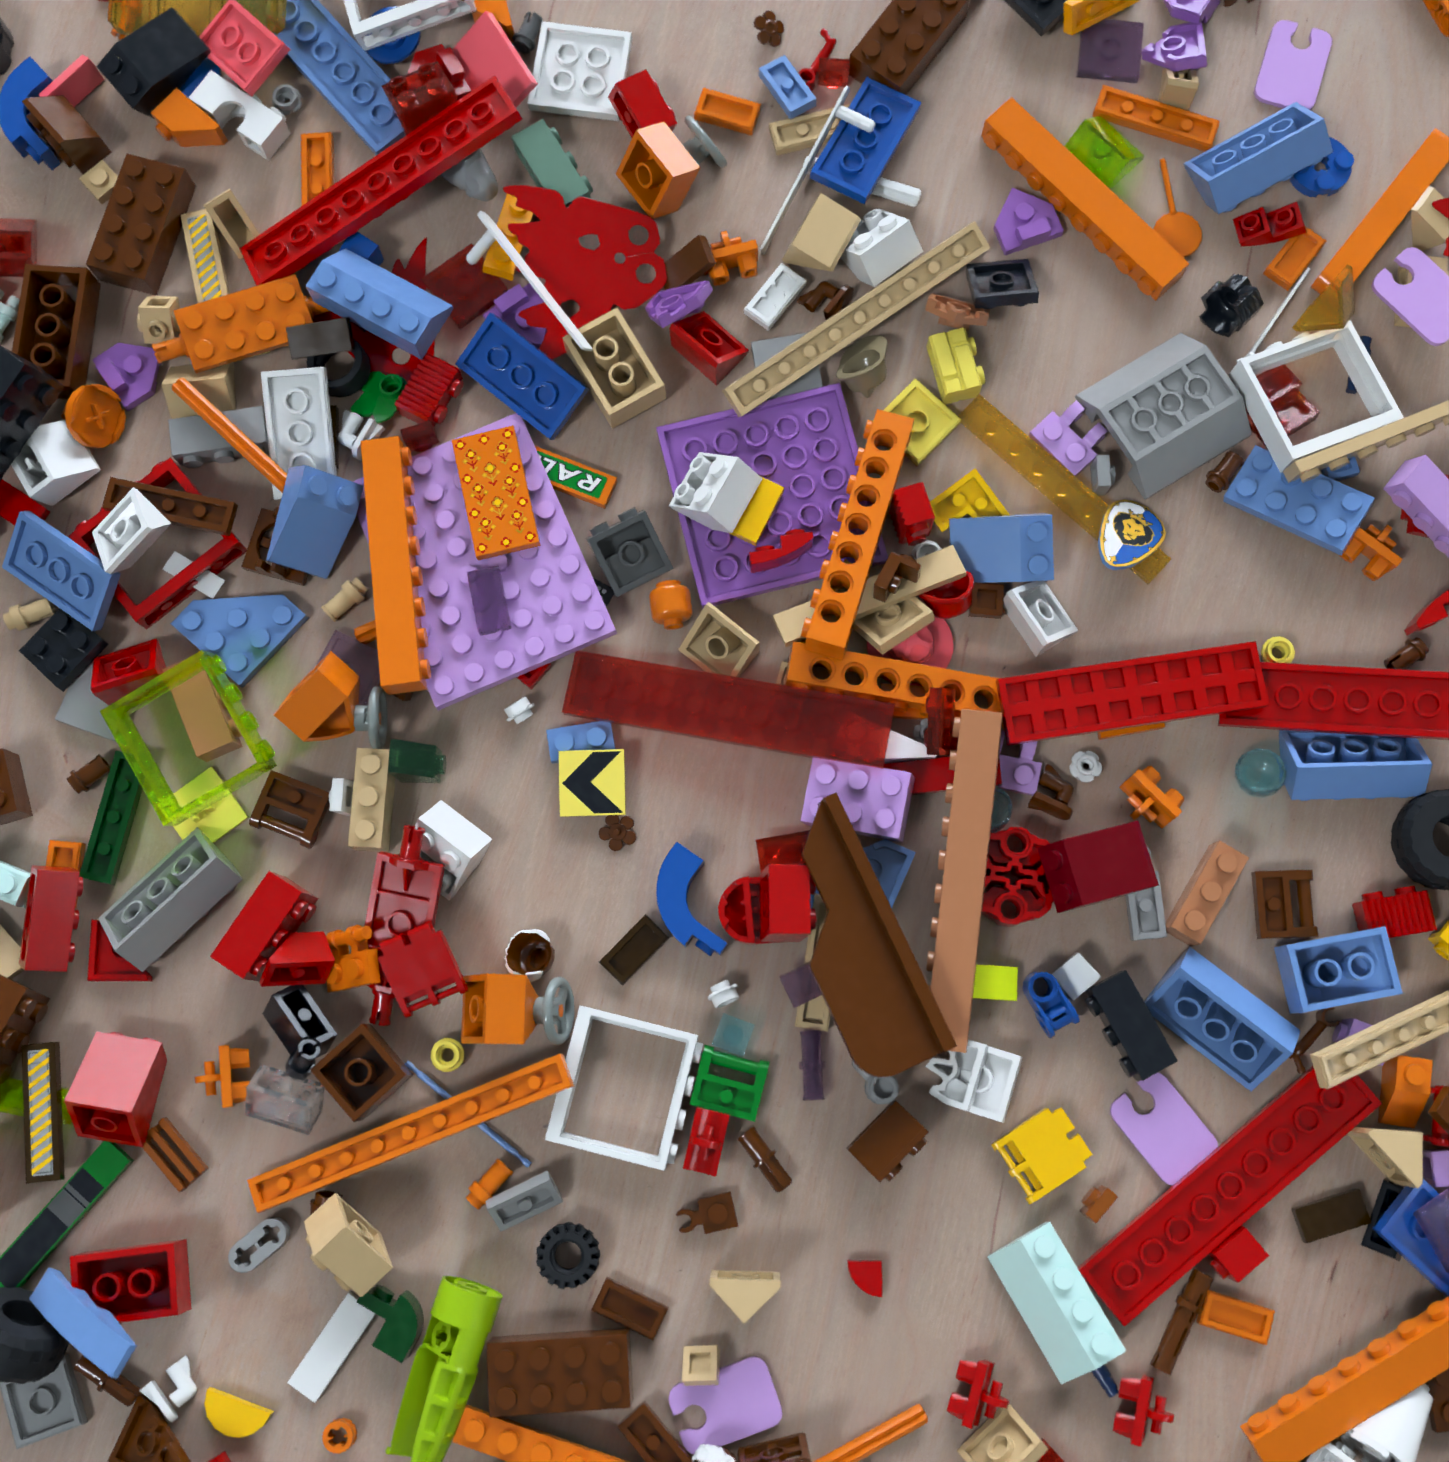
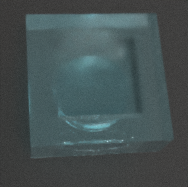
M723 1013L712 1045L743 1057L755 1025Z

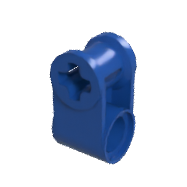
M1033 972L1025 977L1022 986L1023 992L1032 1006L1040 1026L1049 1038L1054 1037L1055 1032L1066 1025L1080 1022L1075 1008L1065 996L1052 974L1048 972ZM1040 977L1048 985L1047 992L1041 997L1036 995L1033 990L1034 981Z

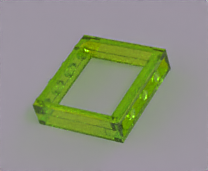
M203 650L197 652L100 711L163 826L179 825L277 766L272 758L275 756L272 746L267 740H262L257 731L259 724L250 711L245 710L240 701L243 699L241 691L233 682L230 683L224 672L227 671L224 661L219 655H214L211 652ZM205 670L257 763L181 808L133 723L130 714Z

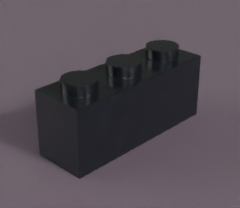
M1126 970L1113 974L1085 991L1088 996L1085 999L1087 1007L1094 1017L1099 1015L1105 1026L1102 1029L1103 1035L1111 1047H1117L1122 1056L1119 1059V1063L1129 1078L1133 1076L1135 1080L1143 1081L1178 1062Z

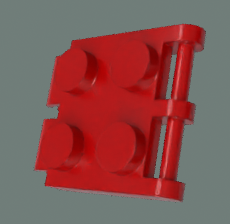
M430 921L408 930L407 935L410 943H407L402 933L379 944L383 955L378 957V961L405 1018L413 1016V1011L432 1004L436 1006L441 1003V999L460 992V994L468 992L467 984L442 929L435 931ZM453 983L456 984V986L437 993V990L443 987H446ZM425 995L429 997L413 1005L409 1003Z

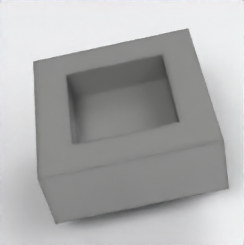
M1096 455L1090 465L1092 496H1105L1111 485L1115 483V467L1110 466L1109 455Z

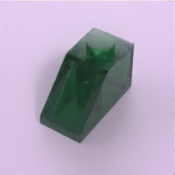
M390 739L388 772L401 783H440L441 774L446 773L447 762L446 755H442V751L437 746Z

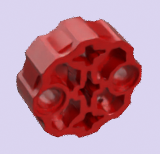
M1009 827L1007 830L990 833L988 855L994 863H1003L1004 865H992L988 858L985 887L988 884L1001 885V888L991 887L984 893L982 915L993 920L996 925L1014 927L1021 923L1035 921L1052 908L1053 898L1049 886L1044 888L1043 883L1038 882V878L1045 873L1043 865L1041 864L1035 870L1022 869L1023 866L1033 867L1036 862L1041 861L1037 848L1050 844L1046 839H1040L1022 827ZM1015 836L1021 840L1023 846L1021 852H1013L1008 848V837ZM1012 869L1015 876L1025 879L1017 880L1011 885L1009 878L998 875H1004ZM1021 888H1030L1031 891H1025V890H1019V889H1021ZM1008 901L1015 905L1017 913L1014 919H1008L1001 913L1003 902Z

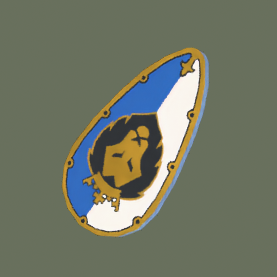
M1130 500L1113 502L1102 519L1099 531L1098 549L1102 563L1111 570H1122L1144 561L1165 540L1166 531L1164 524L1154 512L1144 505Z

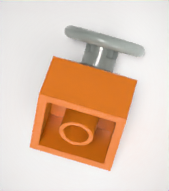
M690 115L685 117V123L695 137L692 140L689 139L683 145L665 122L637 129L616 172L624 186L652 219L679 210L700 170L699 164L709 155L719 167L724 168L727 165L724 156L697 121Z
M332 651L289 692L274 713V716L303 742L329 740L351 734L354 731H368L370 745L373 749H382L386 741L387 701L383 688L381 686H374L370 692L368 705H359L360 676Z
M487 973L464 976L468 992L463 993L461 1044H524L537 1024L544 1025L547 1038L555 1045H561L568 1039L574 1022V997L571 986L565 978L555 977L546 988L544 997H538L527 975ZM560 987L558 997H555V993ZM554 1024H557L558 1034L556 1033Z

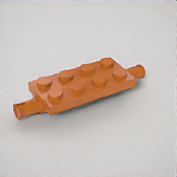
M296 274L174 310L173 312L181 333H178L179 337L157 344L154 343L152 348L155 351L154 354L159 364L186 355L187 358L190 357L194 371L200 373L288 346L286 327L313 323L314 316L329 312L330 310L315 303L312 297L307 298L306 295L303 296Z

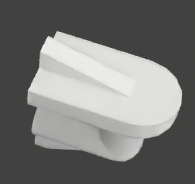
M345 410L342 419V429L337 439L341 445L352 449L353 458L362 461L361 441L378 439L385 428L369 418L357 437L355 433L364 419L354 412Z
M186 1355L166 1370L178 1388L169 1395V1398L177 1407H181L197 1392L196 1384L191 1379L190 1363ZM155 1380L150 1381L140 1390L141 1393L160 1407L171 1423L178 1419L175 1409Z

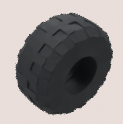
M1449 789L1431 791L1411 800L1399 811L1391 829V848L1400 869L1402 868L1414 882H1418L1430 889L1449 890V857L1444 856L1437 850L1433 842L1435 825L1441 822L1449 826Z
M0 1287L1 1382L26 1384L27 1382L41 1380L59 1367L69 1346V1342L44 1318L29 1299L34 1292L32 1290L28 1291L17 1287Z

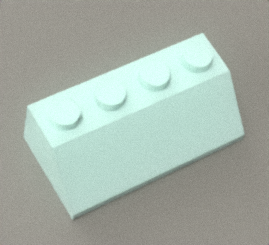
M1044 1222L987 1256L1060 1384L1096 1370L1126 1352L1119 1337L1050 1222Z

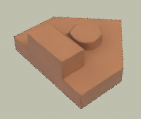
M933 293L929 295L925 308L926 311L939 316L938 324L957 329L965 328L966 331L969 330L970 325L986 326L990 314L989 309H975L972 303Z

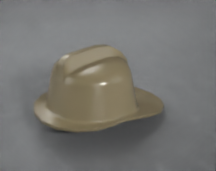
M873 335L862 338L852 344L841 358L836 377L839 380H844L851 391L862 392L866 398L871 397L875 387L886 379L885 355L888 347L887 340L883 336Z

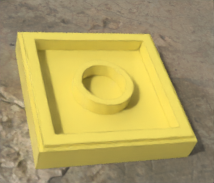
M916 378L883 410L914 418L912 434L905 456L916 466L962 420Z

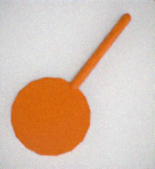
M1161 158L1160 166L1170 213L1164 214L1159 218L1153 230L1184 258L1190 256L1198 249L1202 240V230L1192 216L1183 212H1176L1166 160Z

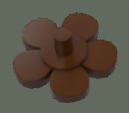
M769 10L765 11L763 16H757L754 19V27L757 30H761L757 34V39L761 44L769 42L772 47H776L781 43L780 34L784 32V26L779 20L775 22L776 16Z
M608 815L605 818V822L609 827L600 828L599 837L604 841L611 839L609 841V848L611 850H621L623 842L627 845L635 842L636 834L633 831H627L634 826V820L630 816H624L621 820L618 815Z

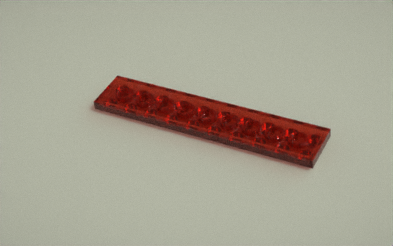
M576 651L562 713L567 716L790 755L883 769L895 704Z

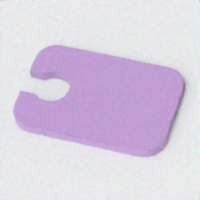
M1288 20L1278 21L1270 33L1254 88V95L1258 101L1284 109L1297 102L1311 110L1317 98L1331 49L1332 38L1326 31L1312 28L1309 35L1310 46L1306 49H1297L1291 43V36L1296 32L1298 23Z
M1414 247L1407 248L1394 261L1400 267L1410 271L1412 275L1411 283L1407 285L1398 284L1393 279L1392 274L1384 268L1373 279L1372 290L1427 343L1433 346H1440L1449 340V276L1421 250Z
M1156 1073L1143 1081L1136 1082L1143 1091L1148 1092L1153 1098V1109L1149 1113L1138 1114L1133 1109L1131 1100L1123 1093L1111 1104L1110 1115L1160 1179L1166 1184L1173 1186L1218 1147V1142L1168 1079L1161 1073Z
M756 1356L748 1357L719 1368V1385L684 1386L683 1382L675 1385L669 1394V1404L673 1416L684 1412L690 1405H698L706 1413V1422L702 1427L698 1429L687 1428L679 1431L683 1446L690 1454H695V1451L701 1444L721 1447L772 1428L780 1422L782 1417L781 1404L768 1367L763 1359Z

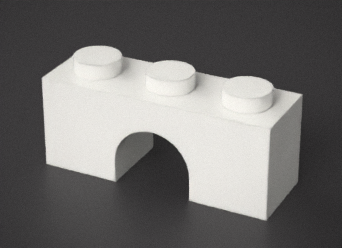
M211 70L189 96V99L219 124L221 129L232 118L245 117L241 125L236 129L245 146L268 161L291 134L285 123L286 117L277 108L271 107L269 109L262 104V101L255 94L251 97L248 93L243 92L226 75L221 77Z

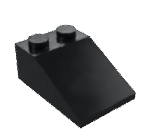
M171 7L115 43L96 67L132 109L153 118L151 112L176 88L180 89L211 53V49L176 9Z

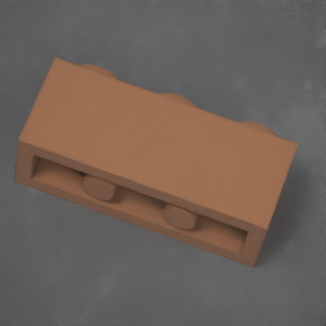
M196 654L162 669L196 757L209 762L243 747L239 739L240 736H243L241 727L235 718L231 719L227 709L231 707V702L225 690L219 689L216 679L220 678L212 660L208 661L200 654Z
M1220 840L1210 844L1165 923L1166 932L1190 947L1200 945L1249 857Z

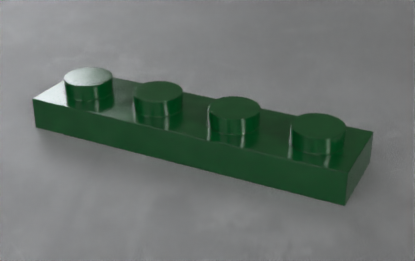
M115 751L79 877L115 886L151 759Z

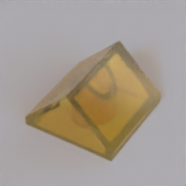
M1347 264L1302 313L1292 326L1296 332L1343 329L1354 314L1353 268Z

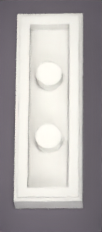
M351 1291L346 1295L287 1382L314 1403L320 1399L376 1315L356 1303L359 1297Z

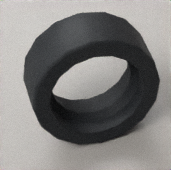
M353 339L355 350L350 351L355 356L353 367L341 379L328 380L329 396L339 398L351 396L359 391L368 381L371 372L370 358L355 339ZM336 353L307 358V368L325 367L329 358Z

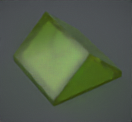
M1101 116L1085 119L1065 145L1109 189L1115 186L1144 158V155Z

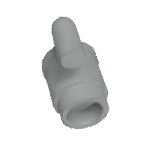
M853 1060L851 1061L852 1066L865 1079L864 1090L869 1100L880 1105L889 1104L895 1100L899 1092V1084L894 1076L875 1077L858 1068Z

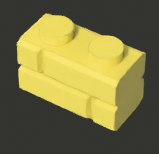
M965 328L931 335L928 338L926 348L942 402L946 405L979 396L982 385L985 384V375L982 366H976L974 356L977 355L974 338H968Z

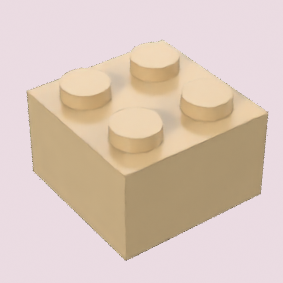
M336 1193L304 1221L308 1235L305 1239L312 1249V1254L310 1255L312 1261L322 1271L329 1269L334 1274L337 1283L345 1291L352 1289L362 1297L393 1268L381 1233Z

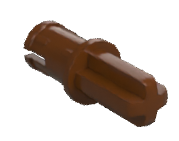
M754 1126L737 1138L738 1142L742 1144L754 1161L753 1167L759 1168L775 1192H781L791 1184V1178L774 1156L776 1151L769 1149Z
M84 1355L80 1357L74 1367L76 1372L81 1373L96 1384L99 1392L106 1391L127 1407H130L136 1401L139 1393H141L140 1387L122 1374L117 1379L111 1378Z

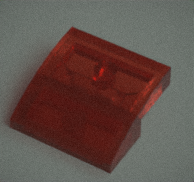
M1285 364L1256 376L1288 437L1317 419L1320 412L1299 391L1303 383ZM1246 409L1250 428L1259 438V440L1265 445L1260 433L1258 432L1251 416L1249 415Z

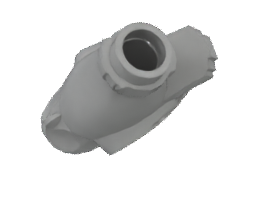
M480 148L464 158L459 164L452 166L441 174L448 182L465 190L469 197L481 201L492 200L499 190L497 179Z

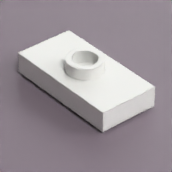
M781 263L744 308V314L769 331L806 286V280Z

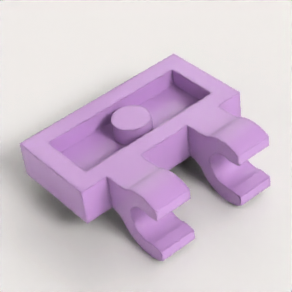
M1077 400L1060 417L1052 411L1029 433V437L1072 479L1094 460L1097 454L1092 449L1108 432L1098 422L1081 439L1070 428L1083 415L1082 412L1085 410Z
M1002 730L999 750L1002 786H996L995 788L1033 796L1037 791L1042 763L1033 761L1037 741L1020 744L1018 758L1001 755L1000 752L1005 737V731Z

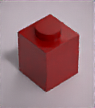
M1240 1226L1209 1253L1213 1259L1209 1264L1223 1280L1228 1277V1279L1239 1283L1268 1258L1269 1255L1248 1229Z

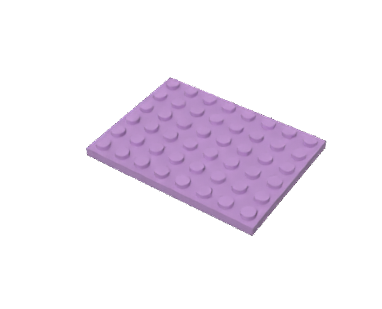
M517 413L455 439L514 425L541 546L477 560L452 440L412 456V466H407L408 476H412L415 488V495L410 496L411 506L415 507L417 513V525L413 526V535L418 537L420 545V555L415 556L416 567L420 566L423 578V585L418 586L419 597H423L426 611L425 616L421 617V626L426 629L428 636V647L424 648V659L429 660L431 668V678L426 679L435 708L438 711L617 634L522 417ZM364 477L353 482L363 485L357 517L369 544Z

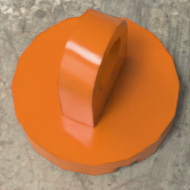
M100 384L83 385L73 391L61 415L64 420L66 419V425L72 437L81 445L91 448H104L118 441L124 431L126 421L125 410L121 408L119 402L122 401L118 394L111 388Z

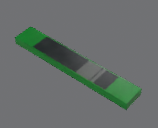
M103 1141L0 1256V1287L21 1288L134 1160L116 1143Z

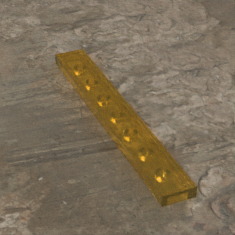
M978 394L958 415L962 419L961 424L1098 541L1102 519L1109 505ZM1158 548L1144 561L1129 569L1145 583L1149 584L1169 563L1171 558Z

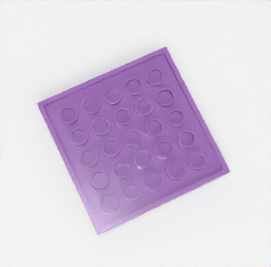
M840 383L766 400L742 417H738L734 409L656 427L673 497L676 488L682 483L689 471L692 460L697 457L699 452L739 457L759 476L784 487V492L756 546L727 532L712 530L678 512L702 609L708 602L716 606L821 580L819 575L824 559L830 561L833 552L828 550L832 532H839L842 523L837 521L842 502L848 504L850 494L846 493L850 475L856 476L859 469L858 466H854L858 447ZM869 501L859 502V504L865 507L873 505ZM803 529L805 532H813L812 548L803 555L782 566L751 573L749 552H754L756 548L767 545L774 546V549L780 548V536L786 535L785 533L789 530ZM861 529L850 530L855 535L864 534ZM882 533L871 567L885 564L888 559ZM844 557L841 559L842 561L844 559H847L851 563L856 562L851 557Z

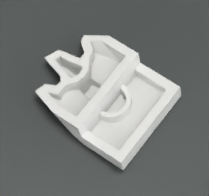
M968 1039L966 1053L948 1051L950 1054L949 1060L932 1058L925 1067L941 1076L943 1080L941 1085H933L929 1094L947 1105L1004 1123L1023 1057Z

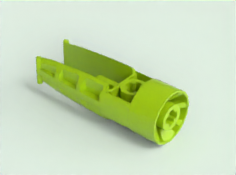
M448 1275L442 1276L430 1312L432 1316L422 1346L417 1349L392 1436L391 1447L386 1448V1454L411 1457V1462L443 1461L479 1370L477 1365L487 1335L491 1333L503 1297L500 1292L468 1279Z

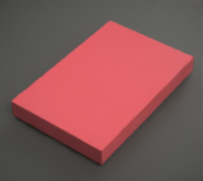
M228 0L199 36L211 49V53L207 57L251 97L291 50L236 0Z
M485 11L452 49L465 70L464 80L471 91L495 75L517 108L538 85L491 12Z

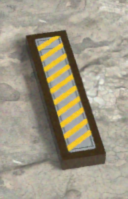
M60 1042L21 1045L26 1184L65 1179Z

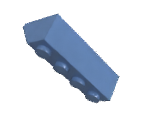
M1295 102L1185 162L1184 166L1206 205L1220 214L1233 210L1239 203L1250 197L1261 195L1265 192L1266 188L1275 183L1290 179L1299 170L1318 164L1322 161L1323 157L1333 153L1324 118Z
M346 248L323 259L305 285L313 301L343 318H350V322L421 360L454 309L453 305Z
M1279 730L1282 781L1291 800L1419 797L1426 792L1432 763L1417 738Z
M1190 946L1169 967L1144 1001L1154 1018L1249 1091L1254 1090L1293 1054L1301 1030Z

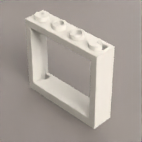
M344 0L353 35L364 51L477 10L474 0H464L458 2L460 0H416L361 20L356 0Z
M1351 321L1333 326L1331 323L1327 324L1313 334L1304 332L1288 343L1276 342L1257 354L1254 351L1248 352L1245 357L1236 361V366L1229 373L1231 381L1242 395L1245 407L1280 473H1283L1296 460L1404 418ZM1333 347L1371 418L1293 446L1255 375Z
M580 1005L565 1060L574 1087L557 1093L545 1140L664 1171L667 1163L674 1164L678 1144L672 1142L675 1130L682 1131L687 1110L681 1109L684 1096H691L695 1077L689 1076L692 1062L699 1063L703 1043L697 1042L699 1035ZM593 1019L686 1043L658 1156L564 1132Z

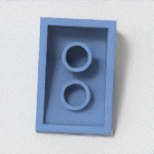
M307 465L290 467L266 561L327 579L355 520L363 485Z
M1038 513L949 519L950 546H954L965 570L973 575L974 582L1054 580L1052 514Z
M1386 926L1274 947L1290 1014L1305 1013L1403 994Z

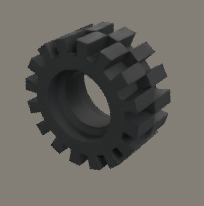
M573 1222L559 1224L549 1230L542 1237L536 1252L538 1254L536 1263L537 1267L539 1266L541 1269V1276H545L549 1280V1284L558 1285L560 1289L570 1287V1289L576 1288L578 1285H583L597 1269L600 1257L599 1243L597 1238L593 1237V1232L590 1229H585L584 1225L579 1223L573 1224ZM573 1242L580 1248L582 1257L579 1265L575 1268L565 1269L557 1263L555 1252L561 1243Z

